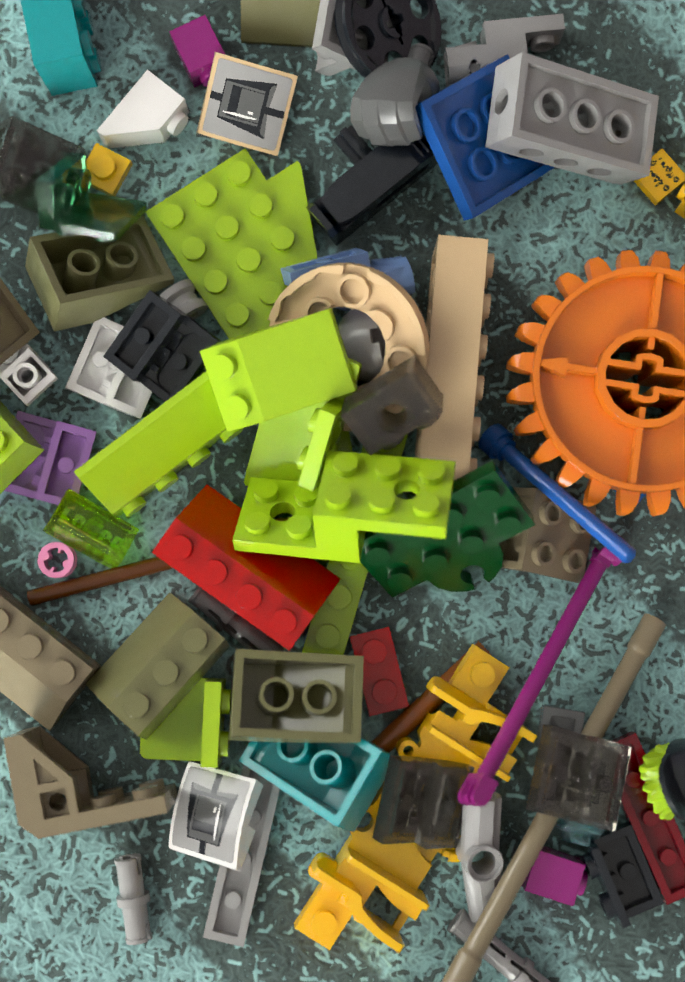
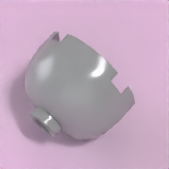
M351 309L344 314L338 329L347 357L360 362L362 365L358 381L366 384L371 382L381 371L386 355L385 340L379 326L368 314L357 309Z

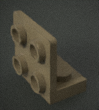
M513 487L533 514L535 526L501 542L503 551L502 568L580 583L585 574L591 534L539 489ZM596 505L591 507L585 506L595 515Z

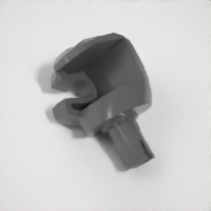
M422 43L414 44L411 46L407 57L396 58L382 64L370 72L362 81L352 97L350 107L351 123L359 137L369 139L372 145L388 147L410 145L411 142L422 138L423 135L415 107L417 103L440 90L439 80L430 68L434 55H432L433 50L428 45Z

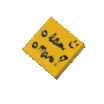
M662 148L651 158L649 176L634 182L656 206L685 182V173Z

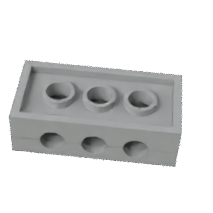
M521 52L495 67L485 148L619 185L647 177L650 174L659 96Z

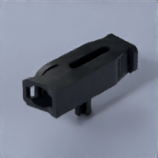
M352 125L348 128H343L339 135L334 138L335 144L354 166L335 180L319 200L310 203L306 208L336 246L438 164L422 127V138L411 142L410 145L378 146L374 150L369 147L362 137L358 136Z

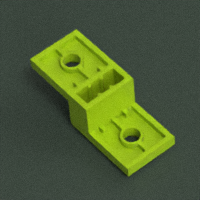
M328 450L320 485L314 491L298 486L299 481L251 477L233 536L234 551L360 563L366 531L446 539L456 473V461ZM407 491L417 494L413 499L408 500L397 497L399 493ZM281 513L293 515L287 521L273 519Z

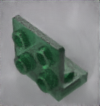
M70 152L36 180L39 226L43 229L55 230L57 234L63 236L79 234L94 237L99 242L116 241L147 211V203L145 201L89 193L91 173L87 169L86 154Z

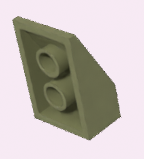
M144 216L32 236L29 239L25 268L54 332L94 323L143 299L149 290L157 292L172 285L175 280Z
M236 649L233 660L229 740L290 743H360L364 656Z

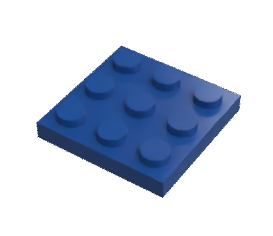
M508 54L420 101L415 107L419 123L464 221L475 218L555 168L485 148L495 67L510 59Z

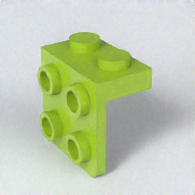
M201 678L147 740L140 737L141 756L145 759L201 761V767L218 768L222 758L229 756L230 750L229 731H224V715H230L232 689H226V678Z

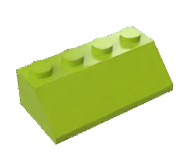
M206 371L76 469L74 473L112 515L119 517L124 513L127 517H130L147 504L144 499L145 496L156 488L161 493L171 487L179 479L176 474L187 464H190L192 468L198 466L211 455L208 448L220 439L224 443L231 441L244 428L227 432Z

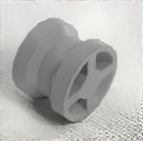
M184 279L173 284L160 295L194 320L203 315L208 309L205 301L197 298L194 293L195 286L190 279Z

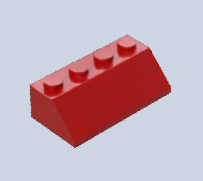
M207 484L175 518L151 553L290 651L341 578L313 558L234 551L233 536L242 508Z

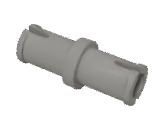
M138 853L126 854L114 859L120 894L116 897L117 907L122 908L127 945L143 944L153 938L147 903L150 901V892L144 887L141 866L142 858L141 854Z

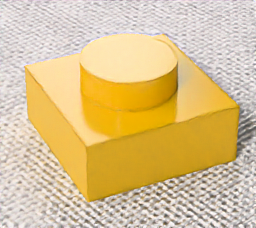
M96 143L77 177L81 182L115 198L133 164L131 160Z

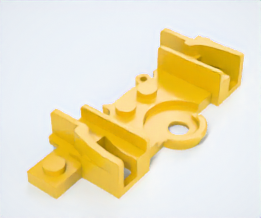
M472 644L449 682L438 676L432 677L425 687L458 710L453 718L441 710L434 714L428 713L417 729L419 738L417 744L409 737H403L397 742L396 751L400 758L403 760L433 762L462 767L463 773L459 787L460 790L468 774L477 773L492 745L484 741L471 739L480 722H486L502 727L508 716L488 703L510 667ZM524 725L521 726L496 773V776L506 782H509L511 778L509 772L517 761L512 753L522 737L532 743L537 737L536 734ZM406 746H411L409 752H403ZM389 775L366 811L371 814L370 823L365 827H357L355 832L350 831V836L335 859L324 852H320L315 855L308 866L309 875L320 883L295 920L294 927L328 950L332 948L353 915L355 921L362 924L380 941L400 953L405 945L399 931L407 918L410 917L416 920L422 909L427 911L430 906L424 892L418 887L430 870L431 862L437 852L447 857L448 862H460L456 855V844L461 836L455 839H443L413 834L377 833ZM428 778L424 783L420 793L426 789L428 785ZM457 796L453 815L462 818L463 804L459 802ZM376 885L385 897L400 910L392 925L369 911L364 905Z

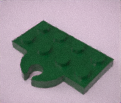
M492 460L454 480L446 539L366 531L360 562L392 598L426 580L437 588L450 592L475 590L472 575L469 572L463 571V569L471 565L480 566L484 579L488 582L492 581L502 568L503 551L501 542L535 526V521L531 511Z

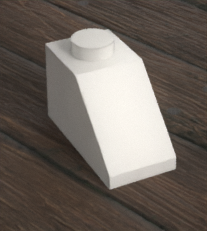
M147 70L97 129V133L103 144L108 148L163 143L171 134L177 136L183 131L189 120L187 116L189 110L185 98Z

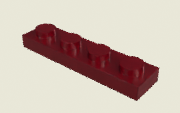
M631 731L603 745L621 750L614 791L627 821L632 825L661 897L669 905L685 897V842L674 817L672 820L660 819L659 814H655L653 811V804L647 802L648 793L642 789L645 781L640 778L641 772L639 771V766L644 763L642 757L646 754L637 734Z

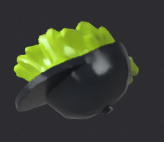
M685 738L674 739L662 745H656L655 748L642 757L644 763L639 766L640 778L645 781L642 789L648 793L647 802L653 804V811L655 814H659L660 819L672 820L676 816L678 819L685 820Z

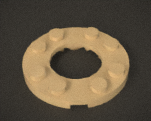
M356 263L324 265L301 275L284 289L270 312L268 318L270 320L269 327L335 307L357 309L368 314L382 332L385 340L386 355L380 373L371 382L358 386V390L354 391L343 431L371 429L386 423L398 415L413 400L422 386L429 363V338L425 321L409 293L385 273Z

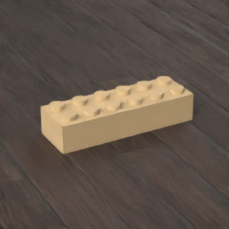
M438 235L431 261L426 319L429 338V363L420 389L415 458L456 461V480L477 469V458H471V447L474 446L475 442L479 441L481 417L474 416V410L477 407L478 400L482 401L484 391V376L477 375L481 360H485L487 353L488 335L481 334V328L484 327L485 319H488L490 314L491 294H485L484 289L487 288L488 278H492L494 253H487L489 239Z

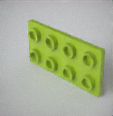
M348 358L357 384L362 365L360 362ZM354 392L259 423L244 484L248 486L251 477L299 481L298 486L314 491L320 485L328 450L337 451Z

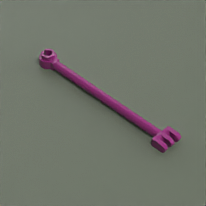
M596 546L593 549L589 560L591 562L477 773H469L460 788L458 800L461 804L484 807L489 803L499 784L494 780V777L606 568H609L611 564L618 566L622 562L605 546L600 551Z

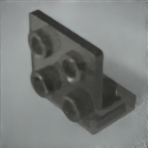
M11 116L0 123V199L52 221L63 222L84 160L85 149L17 117Z

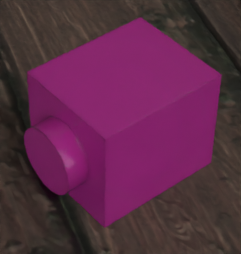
M203 15L169 31L173 46L194 88L201 84L207 87L215 52L225 54L206 15Z
M543 846L522 887L527 892L574 906L576 896H582L585 891L588 872L585 871L586 865L579 857Z

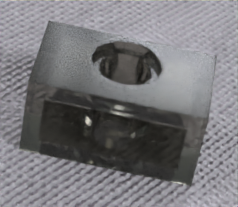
M414 355L345 397L341 417L367 452L372 455L382 448L384 450L394 448L404 439L406 434L416 428L422 430L433 425L439 419L440 414L443 413V394ZM390 404H397L405 410L400 413H392L385 407Z

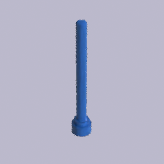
M497 423L490 426L482 434L478 447L488 457L507 461L623 563H629L634 559L636 550L515 448L516 443L513 440V434L505 427Z

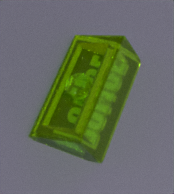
M68 488L43 531L98 563L114 568L118 567L123 561L139 529Z

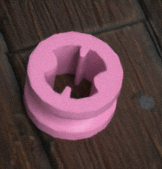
M52 542L42 547L37 561L40 570L46 576L64 578L73 573L78 559L75 550L70 545ZM54 549H58V553L61 554L65 551L68 559L62 562L64 569L57 572V567L50 568L48 565V561L53 558L52 551Z

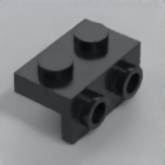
M629 822L582 840L587 853L581 855L590 878L592 880L598 878L604 893L599 894L598 899L608 920L615 918L622 928L631 926L628 918L664 904L635 832Z

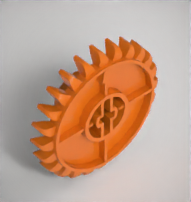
M623 250L616 257V270L611 271L608 264L600 257L591 258L584 265L588 282L584 283L577 275L569 272L563 273L555 281L557 289L565 298L563 302L549 295L538 296L531 305L532 309L547 321L545 325L536 322L523 323L516 330L514 336L517 339L535 348L533 352L513 355L506 364L507 370L530 376V382L515 387L506 396V403L532 405L534 410L532 414L524 418L515 427V435L529 436L543 432L546 440L537 448L530 461L534 465H540L560 456L565 463L560 469L555 482L562 488L570 486L582 476L589 479L583 499V505L591 507L598 504L606 497L609 490L613 489L617 490L615 500L617 515L625 516L633 512L639 502L640 495L646 494L650 515L659 516L667 512L671 502V490L675 489L682 506L685 508V264L679 270L670 269V258L667 252L655 251L649 258L647 266H641L638 256L633 250ZM620 352H631L630 361L610 358ZM633 375H638L637 383L625 382ZM639 385L652 387L641 395L638 394ZM647 407L664 409L657 419H645Z

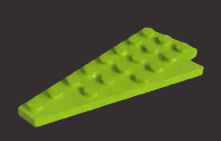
M244 148L146 211L148 218L187 277L194 284L195 289L207 304L208 309L228 339L269 327L270 320L268 318L280 294L287 287L283 281L281 268L318 258L310 212L306 208L308 201L302 168L298 161L266 180L248 151ZM342 431L337 451L353 452L349 431Z

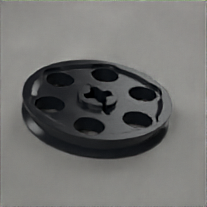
M336 0L335 27L345 56L356 71L366 78L370 72L385 63L386 54L390 55L393 59L407 57L413 38L418 40L419 43L428 45L433 50L434 60L430 66L431 68L437 58L441 44V20L435 0H417L421 7L420 18H417L412 13L410 7L411 0H366L365 8L360 7L355 0ZM388 19H390L392 22V26L390 28H388L386 24V21ZM357 29L362 30L367 36L368 46L366 50L360 48L356 42L355 33Z

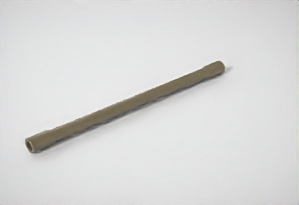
M645 613L628 642L624 656L579 735V739L600 744L644 661L651 655L666 627L662 620L651 614ZM539 808L464 946L458 950L441 982L473 981L482 964L485 952L561 813Z

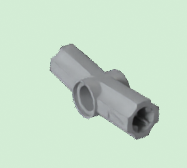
M498 792L493 793L489 803L484 807L463 805L461 837L456 844V855L461 863L468 914L473 923H476L501 879V871L503 869V858L499 852L502 797ZM486 851L485 856L481 860L472 862L477 853Z

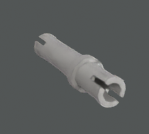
M460 909L448 925L447 931L465 943L476 923L470 920L469 914L465 909ZM496 935L494 936L482 959L508 979L507 982H551L534 968V962L531 959L520 957Z

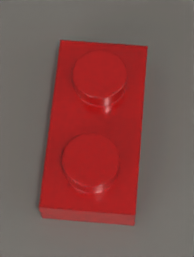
M389 626L350 636L354 655L364 656L363 692L369 716L409 707Z

